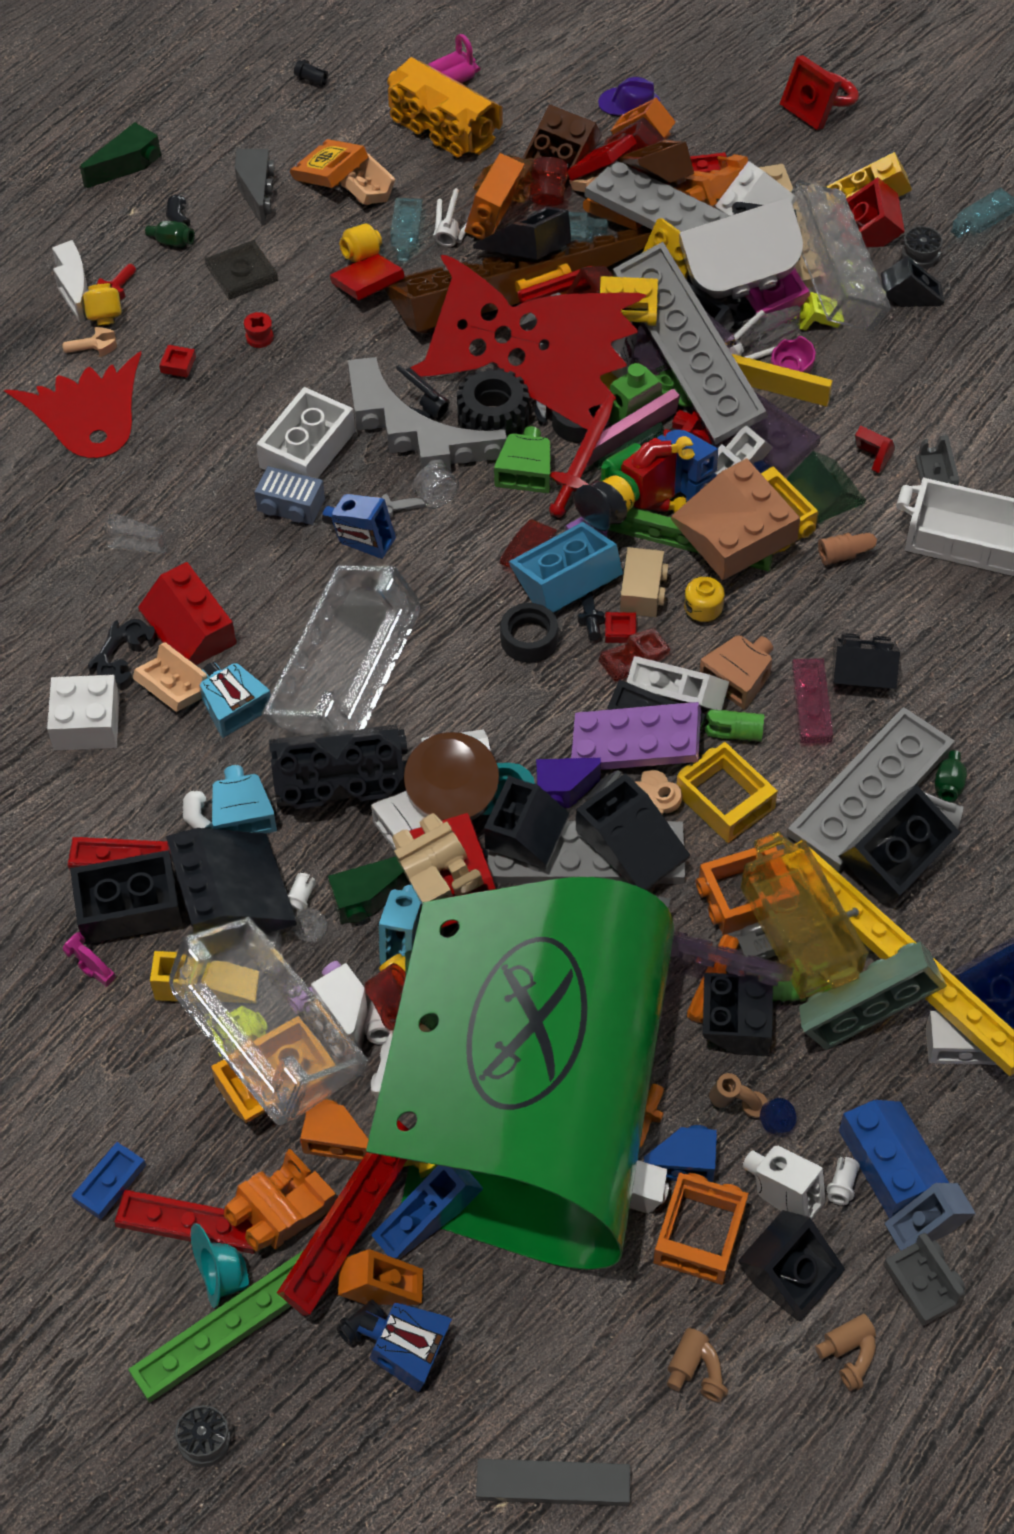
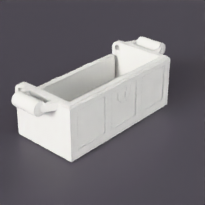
M927 478L922 479L921 485H903L901 487L896 507L912 516L904 551L1014 576V498ZM912 493H918L915 507H909Z

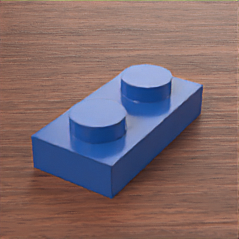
M116 1142L72 1194L73 1201L102 1220L124 1193V1190L131 1185L145 1168V1160L119 1142Z

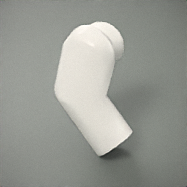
M190 791L185 795L183 799V819L193 828L213 829L212 822L201 814V808L205 805L203 802L206 801V797L201 791Z

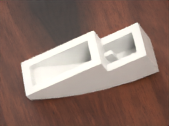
M73 240L52 247L56 268L53 271L59 292L79 323H82L86 320L83 294L88 291L79 252Z
M746 425L740 429L726 447L721 444L718 448L717 471L714 473L718 475L723 470L746 458L756 467L773 447Z

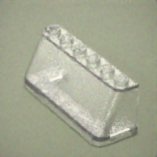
M336 565L262 712V715L271 725L300 735L365 728L420 611L417 595L395 566Z
M250 917L182 938L169 976V984L173 995L276 1124L283 1125L297 1119L363 1073L368 1059L362 1050L356 1046L342 1026L336 1022L322 1002L317 999L302 978L297 975L283 955L277 951Z

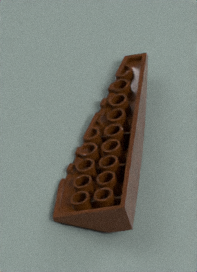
M645 226L637 230L617 232V238L613 235L595 236L592 243L574 240L567 244L566 248H561L558 252L545 255L541 261L532 262L528 261L525 257H508V259L504 260L503 257L493 256L483 258L480 265L475 263L468 264V262H462V264L469 267L505 297L509 305L520 303L515 287L516 281L521 279L529 280L557 270L558 266L565 263L569 265L572 272L588 266H593L595 272H598L643 249L652 229ZM437 267L406 275L404 279L384 289L408 327L421 334L434 331V327H436L452 277L448 270H443V267ZM486 304L482 308L481 314L497 310L496 305Z

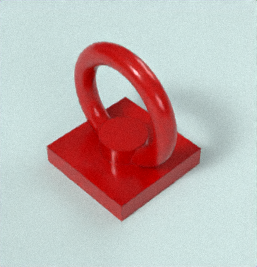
M802 55L796 57L779 104L816 130L824 128L832 106H852L858 101L859 92L846 78L826 71ZM839 87L843 89L848 94V96H837Z

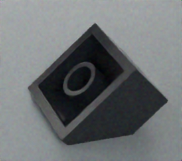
M785 1210L780 1212L738 1260L755 1287L799 1321L806 1316L845 1270L812 1219L808 1216Z

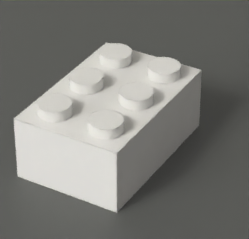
M303 387L256 444L259 467L266 470L267 466L318 479L355 433L353 408Z

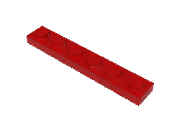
M399 1120L397 1121L399 1130L409 1131L405 1125ZM368 1152L365 1154L277 1291V1294L302 1315L311 1314L407 1159Z

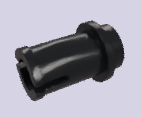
M299 60L294 67V75L299 80L306 79L320 87H323L327 82L328 71L310 65L308 60Z
M374 1300L368 1301L365 1306L348 1319L343 1317L340 1320L341 1324L337 1327V1331L348 1345H351L353 1342L358 1344L361 1341L363 1334L357 1332V1329L366 1311L385 1319L384 1312Z

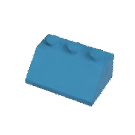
M585 522L579 523L509 561L510 567L532 603L541 604L552 612L559 611L565 605L586 596L587 593L610 583L613 579L623 574L617 544Z

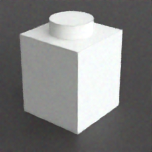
M637 1160L630 1208L649 1214L657 1206L665 1202L669 1191V1184L665 1183L667 1169Z

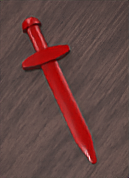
M610 394L597 410L568 472H551L550 474L551 479L562 486L554 504H550L549 512L554 517L560 518L565 515V507L573 491L576 492L582 485H589L580 478L610 418L614 394Z

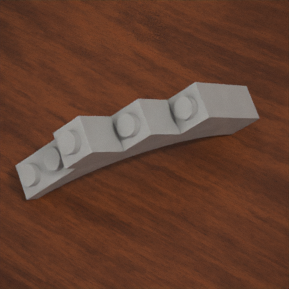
M376 357L348 360L357 431L385 427L389 453L418 450L422 476L451 473V464L498 459L507 439L505 430L462 429L431 420L408 407L392 392L382 377Z

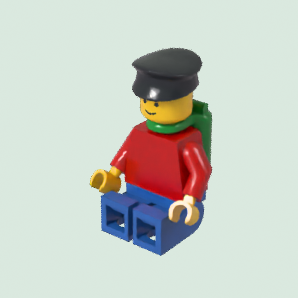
M685 430L670 431L666 434V437L663 435L655 437L642 446L638 443H633L603 462L601 466V479L599 481H595L590 485H582L576 490L574 494L576 510L587 523L605 532L610 528V525L622 523L626 519L627 512L633 506L637 509L662 512L673 510L675 513L706 486L704 484H708L717 476L714 472L717 471L718 448ZM678 492H681L684 495H686V498L678 497L675 500L670 501V498H672Z

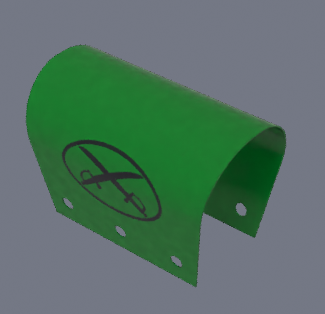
M568 877L423 902L366 1152L468 1170L483 1187V1190L460 1214L440 1229L534 1260L567 1268L604 1269L614 1266L621 1260L675 930L668 907L654 894L638 886L613 879ZM449 920L457 921L459 923V930L454 936L448 938L441 936L440 929L445 922ZM425 1015H437L439 1022L434 1030L430 1032L420 1030L419 1023ZM406 1112L415 1113L417 1116L416 1125L409 1131L399 1130L397 1127L399 1117ZM413 1165L409 1166L401 1203L426 1178H420L419 1169Z

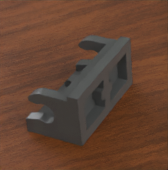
M948 435L940 436L937 440V446L933 448H928V440L924 439L920 444L919 454L915 455L920 483H922L923 478L958 485L959 476Z

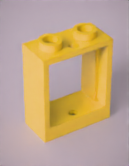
M774 466L762 472V476L800 517L797 540L809 537L816 529L818 510ZM790 545L778 550L777 552L785 551L787 548H789Z
M723 742L717 748L708 749L698 762L692 766H685L677 775V785L683 794L682 800L727 843L775 809L778 790L726 742ZM721 769L726 771L751 795L726 815L696 788Z

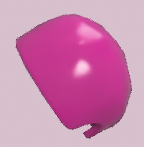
M798 336L794 340L783 339L773 349L770 364L810 373L814 365L816 351L812 342L803 336Z

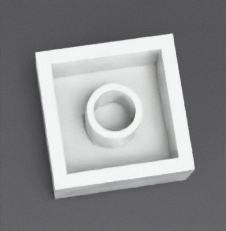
M114 675L51 677L47 730L53 750L117 748L120 696Z

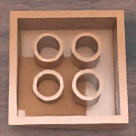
M747 458L719 473L671 516L673 523L722 580L797 541L800 517Z

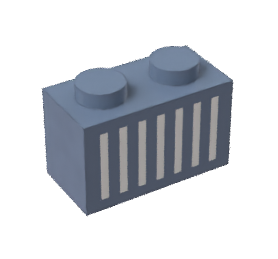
M267 466L255 490L257 511L267 515L287 518L294 522L313 525L325 500L323 480Z

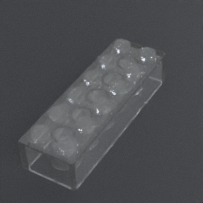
M799 180L791 193L798 198L793 204V208L796 209L797 222L803 239L801 254L826 318L831 322L873 331L889 312L891 306L870 258V253L863 241L862 234L858 229L854 215L846 200V195L836 188L831 189L820 186L815 182L809 183Z

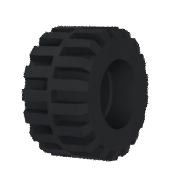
M486 368V371L478 370L474 372L473 376L468 375L465 377V382L460 383L459 391H457V418L460 428L484 431L505 430L506 438L512 433L522 435L529 423V393L527 384H524V380L521 377H515L514 372L509 371L507 373L501 368H498V370Z

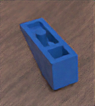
M438 1165L371 1236L387 1256L399 1260L460 1214L483 1190V1187L468 1170Z

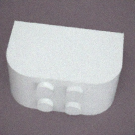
M790 197L680 232L679 243L692 284L714 298H724L732 295L733 299L748 295L752 288L759 287L761 291L776 286L778 280L785 278L794 270L803 249V239Z

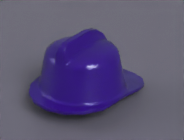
M630 77L619 84L618 87L611 88L601 94L598 104L603 112L620 116L656 97L660 101V98L654 93V83L642 77Z

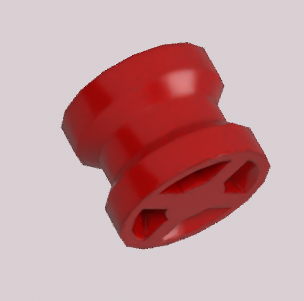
M255 312L249 314L244 319L245 337L250 346L263 348L272 343L274 335L272 320L269 315L263 312Z

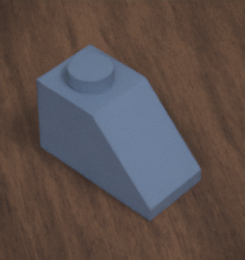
M935 1183L887 1220L885 1225L901 1251L915 1244L918 1236L924 1232L931 1241L952 1233L976 1213L958 1183Z

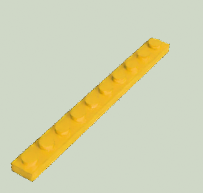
M801 840L780 853L789 875L833 916L850 911L852 908L859 910L857 917L853 916L840 922L879 958L886 960L897 954L902 946L916 943L804 841ZM934 959L947 986L924 999L1009 1076L1013 1075L1014 1029Z

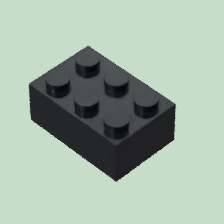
M915 784L900 793L838 857L882 904H885L899 897L961 832L919 786Z
M169 850L70 868L79 932L85 938L83 944L183 926L175 873Z

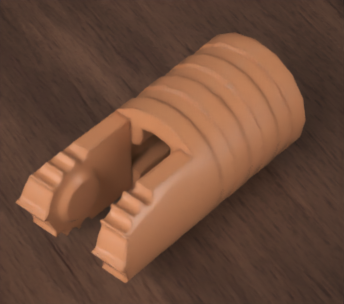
M870 532L854 536L850 533H844L835 537L823 538L818 541L819 555L824 565L855 559L856 554L874 549L877 539Z

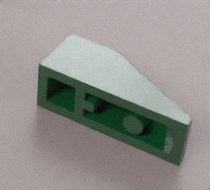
M134 122L80 165L83 185L86 188H90L144 170L161 156L158 135Z
M396 856L328 876L330 894L341 925L359 923L367 917L373 916L386 905L391 890H402L404 886L410 885Z

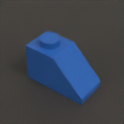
M692 1125L688 1128L681 1127L644 1157V1162L667 1169L666 1180L677 1181L680 1172L687 1175L689 1173H696L713 1182L717 1130H711L702 1125Z

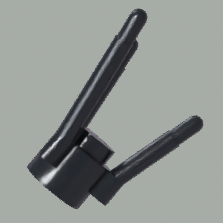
M397 365L396 369L424 392L420 400L423 410L410 408L429 419L432 416L437 420L441 419L449 408L450 400L440 395L410 367L404 369L401 365Z

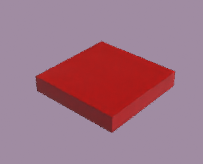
M629 134L589 152L568 169L567 173L570 179H576L613 163L637 143L633 134Z
M376 254L330 274L332 284L355 299L361 300L404 279L405 275L401 267L380 254Z

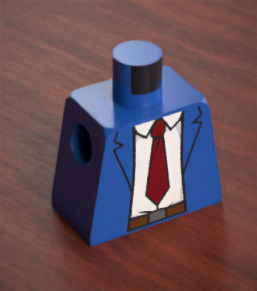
M346 494L341 498L336 507L327 506L323 511V523L333 525L339 542L348 547L383 559L396 539L384 498Z
M394 1303L387 1319L366 1311L357 1332L376 1340L369 1357L374 1363L413 1390L419 1392L428 1376L452 1319L426 1310Z

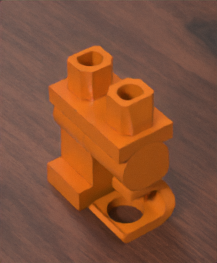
M736 154L730 157L717 156L721 170H712L710 173L694 171V174L685 177V182L674 188L713 206L717 204L716 199L722 197L748 163L747 156Z
M288 1149L285 1153L281 1169L274 1172L271 1177L261 1171L253 1175L248 1181L238 1185L236 1196L225 1206L224 1217L232 1226H237L246 1219L253 1224V1227L246 1231L245 1238L255 1251H259L269 1245L277 1249L285 1240L292 1238L326 1215L333 1206L336 1193L316 1171L311 1173V1170L291 1149Z

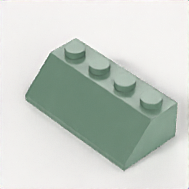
M921 941L909 943L902 946L897 954L886 960L874 961L864 972L841 979L836 987L826 992L822 991L811 995L807 1000L808 1002L799 1006L801 1027L804 1033L825 1050H828L945 988L947 984L930 951Z

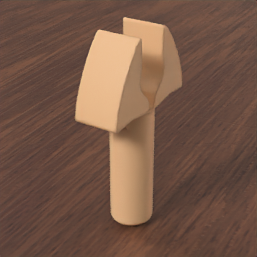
M94 327L95 334L91 338L63 342L62 348L65 353L95 349L98 350L99 357H103L117 348L115 332L103 327Z

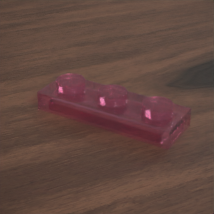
M824 658L793 659L792 675L800 743H832L833 729Z

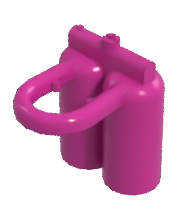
M458 34L455 39L456 51L427 65L457 82L463 83L472 79L481 68L475 63L476 60L473 57V50L469 39L464 34ZM462 42L466 47L467 53L462 51Z

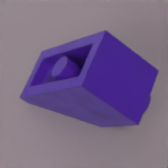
M601 757L536 759L537 785L563 808H571L600 781Z

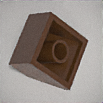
M663 140L622 155L617 159V161L664 184L669 182L670 185L681 184L686 181L685 177L694 174L686 141Z

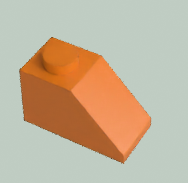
M656 97L622 114L610 131L613 135L621 138L633 134L638 144L649 146L655 142L666 140L671 133L669 131L676 121Z
M322 1099L319 1102L309 1100L300 1137L303 1153L361 1162L367 1153L366 1149L369 1139L344 1105H339L337 1102L328 1099Z
M367 1249L349 1256L343 1261L339 1268L338 1295L365 1305L370 1300H374L378 1305H393L394 1303L419 1305L422 1303L423 1268Z

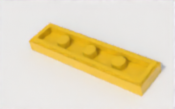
M732 354L751 387L828 406L833 380Z

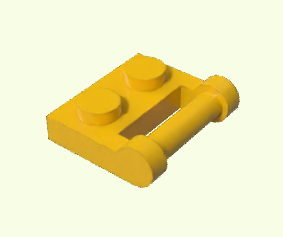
M601 276L600 293L629 292L645 294L646 297L626 308L648 309V311L621 310V312L629 322H646L648 326H656L658 279Z

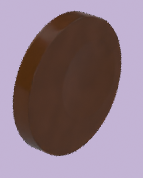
M440 733L421 742L410 754L404 772L405 790L412 806L424 817L434 813L442 821L468 813L472 821L481 816L491 806L496 797L499 783L498 766L491 751L478 739L463 733Z

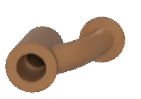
M731 1073L721 1075L709 1092L710 1101L719 1108L729 1106L737 1098L742 1100L743 1111L752 1118H759L768 1110V1100L765 1095L752 1091L750 1088L742 1085L740 1079Z
M861 1314L824 1335L825 1341L815 1346V1350L821 1359L832 1354L838 1358L858 1346L860 1347L855 1365L848 1362L844 1365V1369L839 1371L840 1377L849 1391L863 1388L862 1378L875 1354L876 1331L872 1322L865 1314Z
M687 1328L668 1366V1371L671 1375L667 1386L675 1391H680L684 1381H691L700 1360L703 1359L709 1378L702 1380L700 1392L711 1401L721 1402L722 1398L727 1396L728 1389L723 1385L719 1357L705 1334L696 1329Z

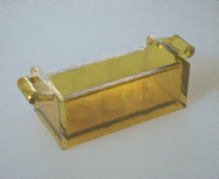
M780 831L755 840L756 860L744 866L741 889L800 999L831 987L835 989L858 980L859 974L863 972L868 951L807 842L803 841L794 845L784 838ZM782 844L785 846V848L765 856L761 853Z

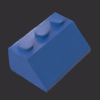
M873 1100L843 1113L839 1132L853 1157L860 1164L861 1171L889 1219L933 1184L949 1183L901 1102Z

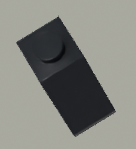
M908 256L881 273V291L887 300L894 301L900 307L941 306L944 304L941 283Z

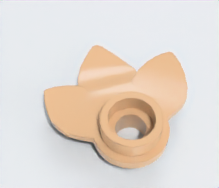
M647 770L642 773L641 781H635L649 795L662 815L663 813L674 812L679 808L683 797L682 791L677 784L668 782L664 773L657 770Z

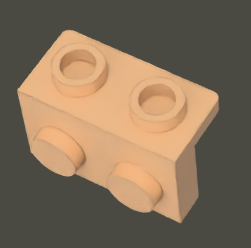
M368 154L369 158L361 163L359 168H355L340 181L341 186L348 189L358 202L370 205L371 203L388 202L395 178Z
M164 642L159 645L157 658L134 669L133 679L174 711L178 712L202 699L199 685L203 680L207 679V674Z

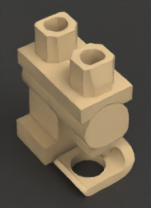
M434 813L419 822L425 833L420 837L413 839L408 829L401 830L392 836L397 860L422 905L423 902L453 897L449 886L439 873L441 870L450 871L454 880L452 888L455 896L465 895L484 884L482 876L477 869L468 871L467 865L464 862L467 854L448 822L443 823Z

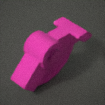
M80 932L75 933L64 944L63 952L67 957L74 954L79 960L77 965L80 970L89 977L93 976L107 987L116 978L115 973L93 951L83 945L85 938Z

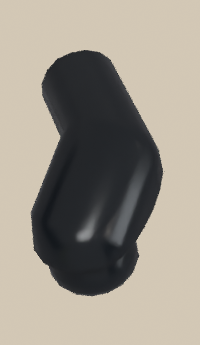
M177 194L170 196L166 207L167 219L185 223L189 227L190 220L181 213L185 209L182 204H187L186 199Z

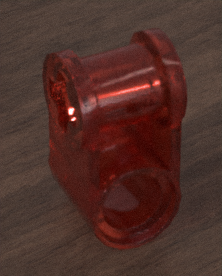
M395 963L389 965L365 982L366 993L373 1002L383 1025L389 1030H394L396 1021L391 1020H396L407 975ZM424 1017L420 1020L419 1027L422 1025Z

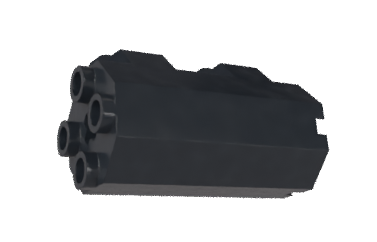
M397 724L269 739L277 807L293 806L296 809L323 806L326 801L358 798L361 801L388 798L391 793L406 791L404 772L407 760L402 761V755L408 754L407 741L404 729H398Z

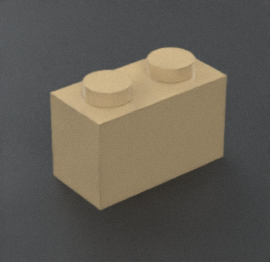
M627 548L620 612H636V615L656 617L658 605L664 606L666 588L660 587L661 581L667 582L669 564L663 563L664 551Z

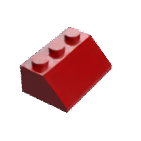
M188 562L161 574L138 606L139 612L149 626H154L155 633L160 641L170 645L195 665L237 644L232 620Z

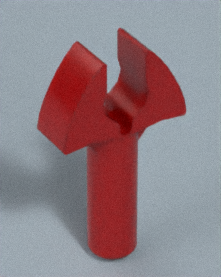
M127 264L112 281L108 282L99 278L97 284L110 283L111 288L118 290L121 301L125 298L124 289L121 287L136 272V268L132 264Z

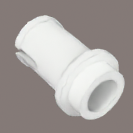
M298 873L296 875L295 882L288 894L295 917L306 912L308 898L316 885V880L313 877L310 878L309 883H306L310 876L306 873Z
M843 1157L838 1159L833 1181L827 1185L828 1199L835 1204L847 1205L854 1198L853 1185L860 1164L853 1158L845 1157V1162Z

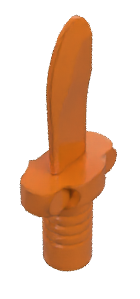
M652 1084L648 1092L640 1148L645 1142L651 1121L660 1123L663 1117V1112L658 1111L657 1107L664 1088L658 1084Z

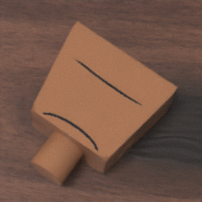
M735 636L701 659L700 672L729 681L725 697L745 710L770 676L772 658L768 654L773 651V645L763 636L759 637L753 644L742 636Z

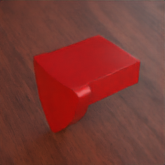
M860 426L855 434L856 446L876 456L871 470L879 474L895 451L894 442L892 439Z

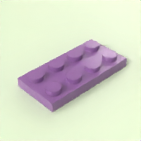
M699 702L575 713L571 758L601 757V770L698 762L701 720Z

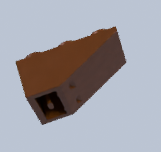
M549 104L521 160V163L525 165L520 179L561 195L570 184L569 180L571 179L567 173L568 169L589 152L595 150L602 137L596 122Z

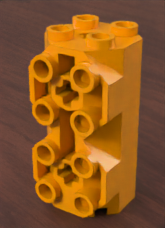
M410 57L397 68V71H392L387 79V84L389 85V107L391 108L390 116L393 121L401 123V125L412 130L415 134H420L429 128L431 131L429 137L433 144L452 153L455 157H460L466 152L480 155L493 144L496 138L492 135L495 128L500 130L503 124L502 106L413 57Z

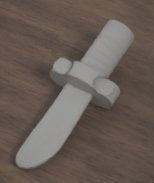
M387 494L381 497L385 499L390 518H393V511L426 506V501L419 498H408L391 502Z

